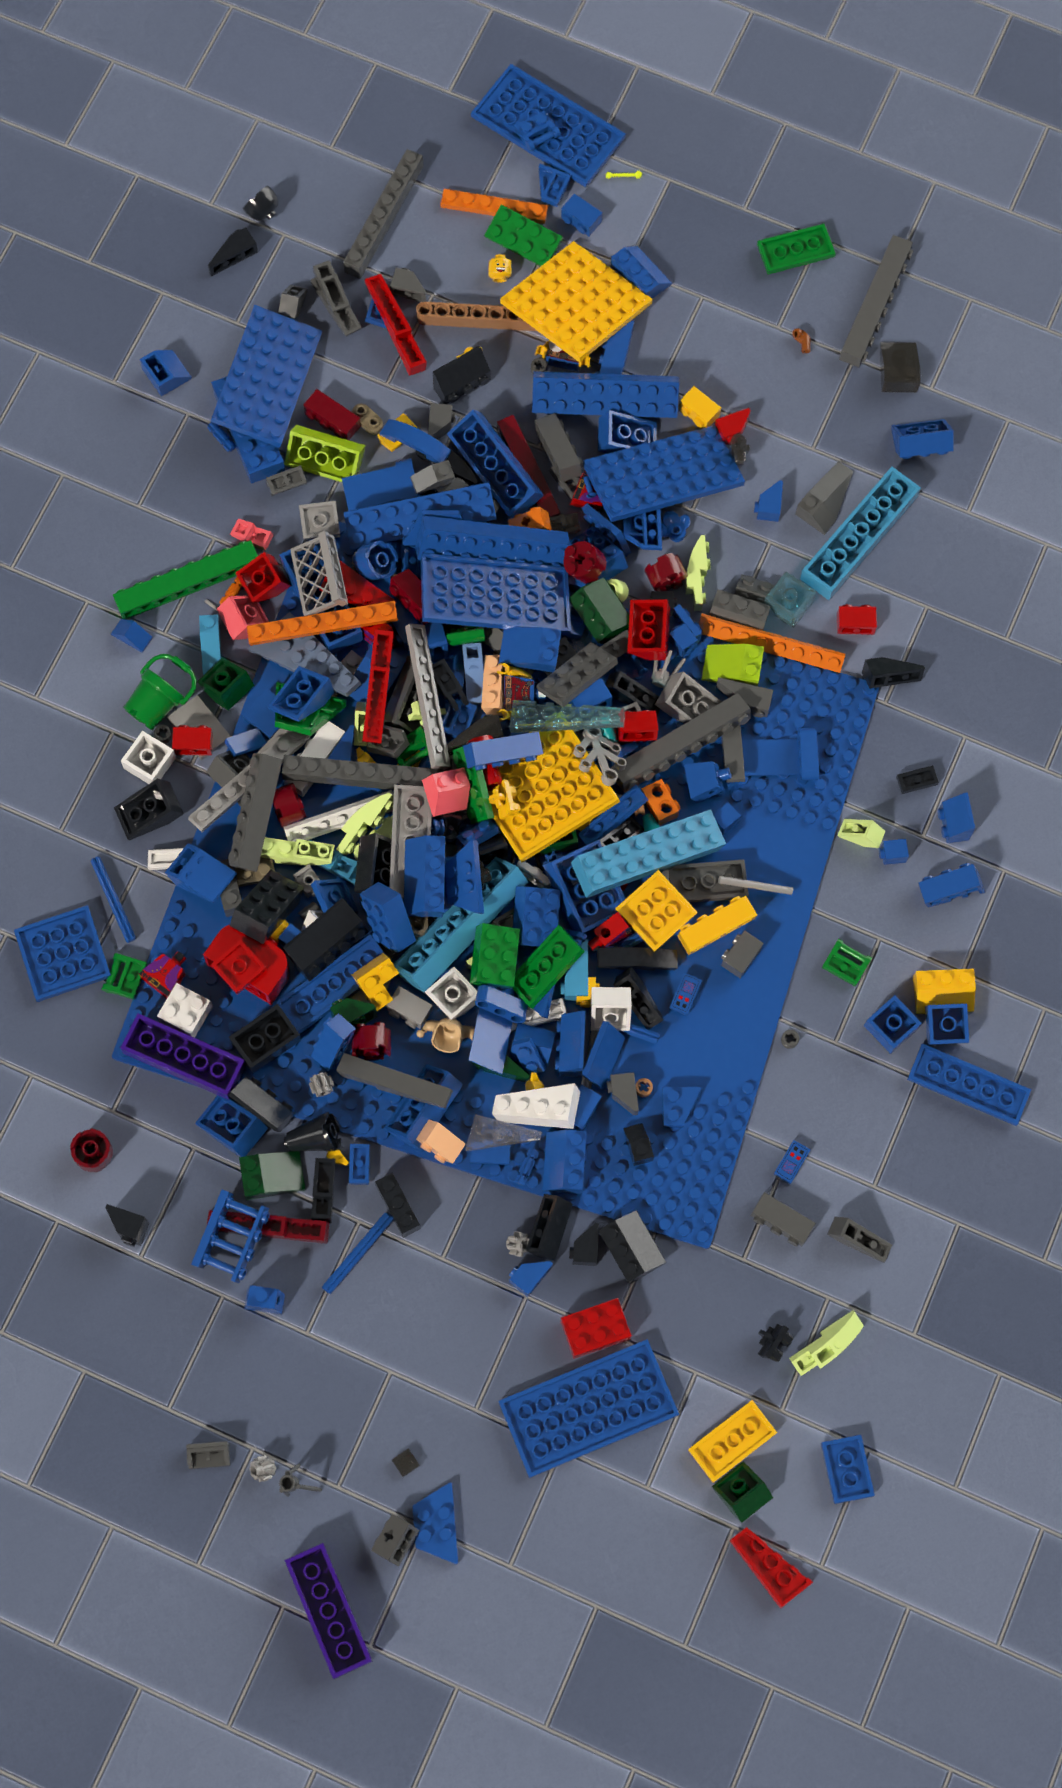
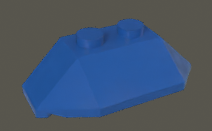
M660 509L623 519V535L625 539L643 550L662 551Z

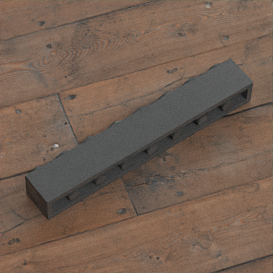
M409 149L405 151L343 261L345 273L359 279L362 278L423 169V155Z
M896 235L892 236L841 350L839 360L859 367L862 361H866L869 353L867 348L872 347L875 337H873L874 332H879L882 324L879 321L881 317L885 318L888 311L886 305L887 303L891 304L895 294L892 293L893 289L898 288L901 281L899 276L900 274L904 275L907 268L905 262L912 257L914 250L911 247L913 242Z
M736 693L625 759L627 765L624 770L620 771L612 766L611 769L618 773L616 783L626 793L634 785L638 786L644 781L651 780L654 775L661 771H666L671 765L683 761L688 755L698 752L702 747L715 742L722 735L729 734L737 726L746 724L751 719V708L739 693Z
M284 755L282 780L394 790V785L423 786L422 780L437 773V769Z

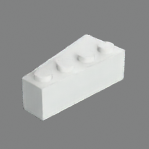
M575 1083L496 1095L492 1115L498 1122L574 1129L580 1091Z

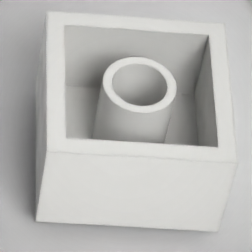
M142 731L122 758L121 763L125 770L150 784L157 778L162 779L176 759V755L172 748Z
M176 983L158 1013L157 1018L160 1023L195 1038L213 1006L210 1000Z

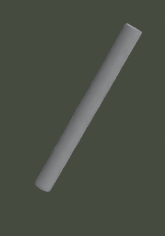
M719 876L718 878L719 884L789 895L793 893V887Z

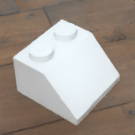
M453 967L428 988L425 993L450 1020L466 1014L475 1006L477 990Z
M592 987L591 1030L599 1031L602 1022L606 1021L618 1031H630L631 988Z

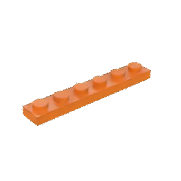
M450 189L443 190L441 208L495 216L500 205H503L540 224H545L548 205Z

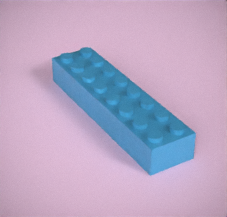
M891 467L804 567L800 579L827 600H830L917 499L921 487L894 467Z
M710 809L578 855L571 864L587 898L654 874L657 870L661 872L717 852L726 845V842Z
M496 856L481 872L484 914L474 913L453 905L443 914V917L437 918L428 927L427 933L419 937L393 964L403 981L422 992L430 988L438 977L471 945L475 939L476 926L482 923L489 924L515 897L516 886H525L529 882L516 865Z

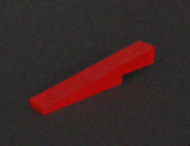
M382 274L366 278L365 284L409 376L425 371L427 362L411 334L412 329Z
M374 630L362 742L378 744L382 742L393 631Z

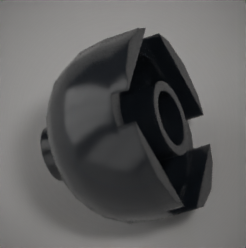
M266 186L253 199L248 201L243 210L254 220L261 221L265 218L270 220L276 214L274 210L278 206L277 195L272 188Z

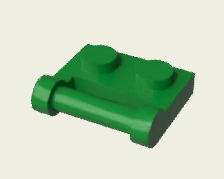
M421 726L406 736L409 746L396 759L399 766L411 767L429 755L425 732ZM424 746L426 747V748H424L423 750H421L420 752H418L417 754H415L414 756H412V757H411L410 759H408L407 761H404L406 758H408L409 756H411L412 754H414L415 752H417L418 750H420V749L423 748Z
M838 939L822 968L856 987L872 957L863 955L844 944L843 940ZM841 950L842 952L862 962V965L860 966L854 963L853 961L847 959L846 957L840 955L837 952Z
M114 953V962L110 970L111 976L107 978L101 990L135 1000L142 981L139 973L147 967V962ZM125 963L118 986L115 987L113 984L120 965Z

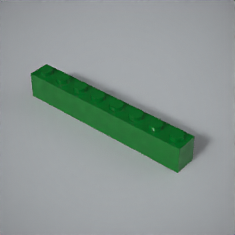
M251 540L247 542L242 541L235 547L222 549L219 553L207 555L197 562H189L184 567L171 569L168 573L156 575L146 582H138L128 589H120L113 594V598L122 619H129L237 576L236 572L258 557Z

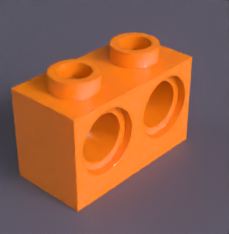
M660 779L641 788V791L649 799L645 804L660 826L678 818L680 805L676 799L673 800L670 794L672 792L667 783L664 784L663 780ZM659 791L662 796L656 797L652 793ZM667 807L671 812L664 813L661 809Z

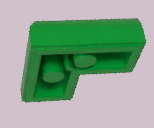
M454 624L443 626L445 636L450 645L455 646L485 641L483 627H463L462 625Z

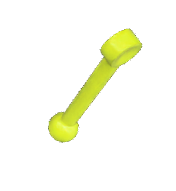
M607 172L605 176L607 179H610L611 177H636L637 179H640L642 177V172Z

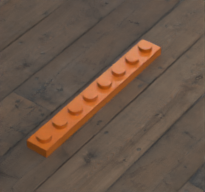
M395 601L248 625V640L250 646L395 622L398 621Z
M703 613L699 621L703 635L735 644L764 646L763 652L840 673L845 654Z

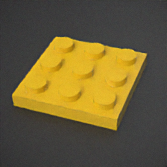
M659 870L615 908L654 952L698 913Z

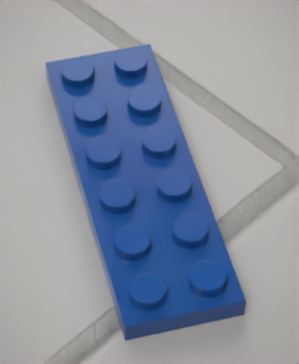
M370 934L342 954L310 982L306 980L278 1000L276 1004L280 1006L300 1034L331 1012L330 1007H332L335 1001L350 998L360 991V987L351 974L384 952Z
M923 1043L907 1080L1014 1126L1018 1125L1032 1090Z

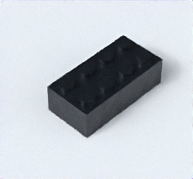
M271 869L235 908L230 926L264 944L297 907L304 887Z

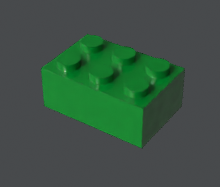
M485 923L476 926L470 984L488 985L501 989L514 987L520 929Z

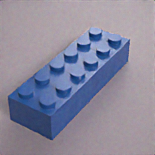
M227 376L211 382L217 402ZM229 429L251 484L285 471L284 461L277 446Z
M473 409L447 433L483 483L489 482L492 495L509 517L514 518L517 514H524L544 496L481 412Z
M316 545L312 550L315 554L319 552ZM291 550L279 554L280 562L300 599ZM305 550L297 552L298 560L302 561L306 553ZM310 554L306 564L311 566L316 556ZM322 559L319 560L315 568L319 571H321L322 567L324 566V561ZM305 565L301 571V575L304 578L310 569ZM314 570L309 580L315 583L319 573ZM323 576V578H322V580H321L319 586L322 585V582H323L325 576ZM309 582L304 589L307 595L313 586ZM317 588L313 595V598L317 600L322 593L320 588ZM326 594L322 603L331 602V595ZM311 599L308 605L309 610L314 608L316 601ZM348 604L344 606L337 605L320 613L349 609ZM360 627L318 634L324 646L332 654L363 640Z

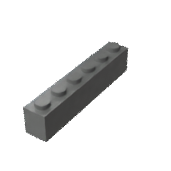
M253 753V757L250 760L249 774L245 781V792L241 799V810L237 817L236 832L233 835L232 850L228 856V866L257 872L282 759L266 754Z

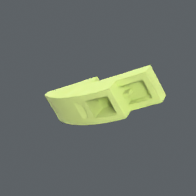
M701 535L696 542L687 568L688 576L686 577L685 593L693 594L694 611H702L703 604H706V594L702 593V587L705 585L704 577L707 575V570H710L711 563L710 558L707 559L706 553H709V542L705 541V535Z
M391 793L381 795L355 812L341 828L347 834L336 850L346 856L351 854L357 846L356 842L358 839L366 834L368 825L375 829L382 824L386 812L393 808L394 795Z
M265 837L261 858L274 859L275 863L290 865L331 864L335 845L296 839V842Z
M852 1310L822 1330L820 1338L789 1359L800 1376L817 1365L821 1369L849 1346L864 1325L855 1311Z

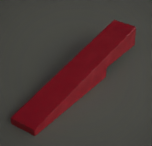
M514 415L497 421V430L504 443L544 494L535 503L536 507L546 510L550 519L560 515L561 512Z
M209 1210L207 1224L213 1210ZM227 1212L225 1215L227 1220L252 1229L256 1219L238 1212ZM270 1215L267 1223L262 1226L261 1237L327 1244L330 1224L327 1221ZM225 1227L219 1230V1232L240 1234Z

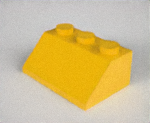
M974 969L916 971L913 975L916 1014H925V1006L966 1003L968 1012H974L976 991Z

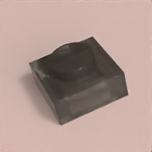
M409 1448L392 1459L402 1477H405L420 1466Z

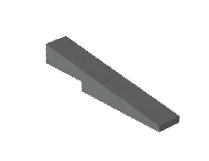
M346 1053L343 1054L336 1069L342 1077L373 1085L378 1090L441 1108H446L453 1092L450 1088Z

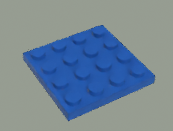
M88 905L14 930L37 1002L105 980L111 976Z

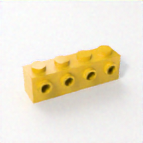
M737 896L730 900L731 904L726 907L721 905L713 910V914L709 916L704 914L697 918V923L693 925L688 923L680 928L681 931L677 936L688 955L754 920L757 914L747 896L742 898Z

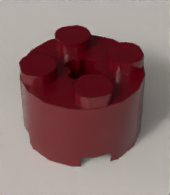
M579 541L565 549L564 568L569 575L582 583L597 581L602 571H605L607 563L605 555L591 543Z
M673 553L662 555L657 558L658 562L652 566L650 563L646 566L645 573L655 591H667L671 588L674 590L678 589L683 585L682 581L688 576L679 556H674Z
M294 783L284 785L275 790L273 807L282 827L306 818L303 803L298 798Z
M376 1022L373 1025H354L356 1030L352 1036V1056H364V1060L375 1061L384 1059L386 1054L388 1056L391 1055V1030L385 1027V1023Z
M96 1129L85 1130L77 1133L72 1139L70 1145L71 1155L81 1169L88 1172H99L111 1162L113 1148L106 1135ZM94 1148L95 1152L90 1154L88 1150Z

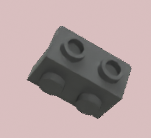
M741 574L734 594L770 605L776 585Z
M383 725L381 744L368 743L366 748L368 752L397 759L409 746V741L404 730Z

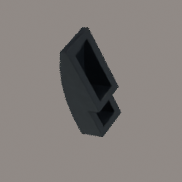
M315 1158L312 1220L332 1223L335 1159Z

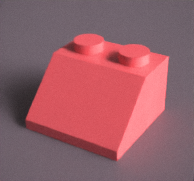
M248 595L229 596L217 608L220 618L233 640L247 639L248 625L269 622L260 603H252Z
M465 767L435 773L422 780L433 817L467 809L470 783Z

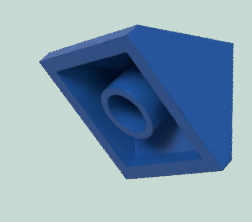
M517 1023L513 1041L531 1037L546 1066L545 1070L547 1069L556 1032ZM511 1047L509 1058L516 1063H520L515 1051Z

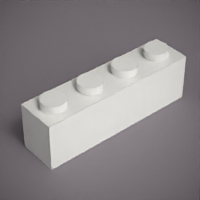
M328 721L315 732L316 735L313 739L310 738L306 742L305 750L297 756L328 759L345 734V731ZM283 780L284 785L294 783L297 794L304 797L313 782Z

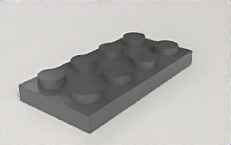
M591 642L537 685V689L564 707L617 665V658Z
M744 859L680 864L668 869L670 883L689 903L731 900L737 896H740V898L744 896L749 897L748 888L718 883L719 876L747 880Z

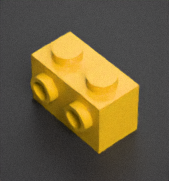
M695 386L679 402L680 412L684 416L691 418L695 425L700 428L711 426L721 414V407Z

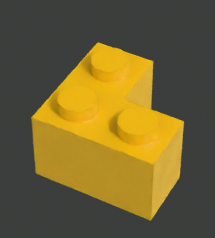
M384 953L351 974L368 1001L375 1005L376 1011L393 1000L383 984L395 977L399 972L390 958Z

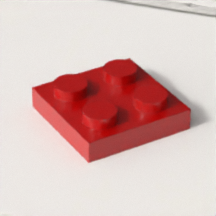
M241 939L211 964V967L237 995L267 970V967Z

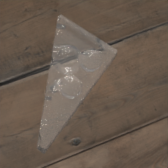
M475 1114L465 1151L536 1141L541 1139L542 1132Z

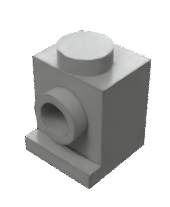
M308 864L293 875L294 881L304 887L303 893L307 898L315 896L311 884L315 880H320ZM312 879L311 883H306L307 880Z

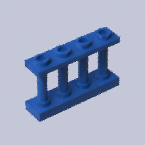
M221 1190L191 1265L203 1269L205 1266L211 1265L233 1274L231 1281L240 1283V1280H243L246 1276L247 1269L245 1268L248 1261L250 1262L254 1256L255 1251L253 1248L255 1243H258L261 1239L262 1226L269 1219V1208L261 1205L260 1209L256 1210L234 1201L233 1193ZM232 1208L256 1218L252 1229L227 1220L225 1217L227 1210ZM225 1227L247 1236L248 1239L244 1248L220 1239L218 1236L220 1228ZM218 1246L240 1255L237 1266H232L211 1257L212 1247Z

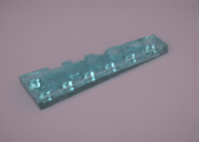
M513 700L509 728L511 733L624 727L625 709L605 706L595 707L591 705L573 707L572 704L562 707L555 706L554 703L549 702L546 705L536 704L535 701Z

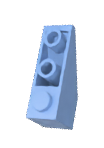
M481 643L462 644L467 700L471 704H482L484 670Z

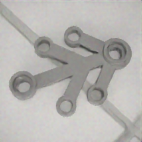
M589 725L583 731V741L575 746L573 754L578 758H582L585 755L586 748L591 743L593 749L585 759L581 760L579 769L582 772H588L592 762L597 757L603 773L601 776L602 783L606 786H611L615 784L618 773L609 768L606 759L612 761L614 767L620 771L625 769L627 761L624 758L618 757L621 751L619 744L603 737L598 726ZM600 744L608 747L609 751L601 747Z

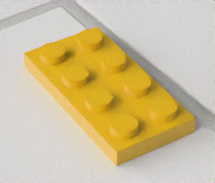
M751 1400L689 1448L688 1451L711 1482L714 1483L777 1434V1432L753 1400Z

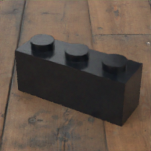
M393 1172L375 1181L376 1188L402 1237L404 1238L420 1230V1224Z
M543 1195L526 1251L539 1258L555 1261L571 1213L572 1203L559 1196Z

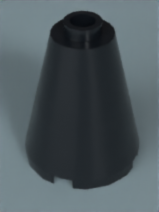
M325 1112L287 1132L286 1137H284L286 1148H289L290 1151L339 1150L342 1141L337 1136V1132H340L337 1119L333 1113Z

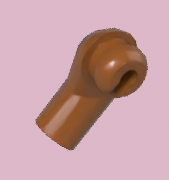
M799 328L794 329L792 335L801 344L802 353H810V336Z

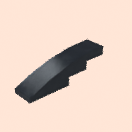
M639 947L597 948V967L627 970L632 967L634 970L654 971L656 969L675 971L678 969L677 950L658 948L654 952L651 948Z

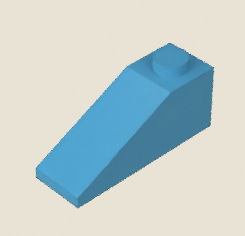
M218 615L199 616L203 675L221 659V634Z
M588 939L582 942L580 946L585 952L572 965L571 969L567 971L564 983L560 984V994L564 995V1001H576L577 996H588Z

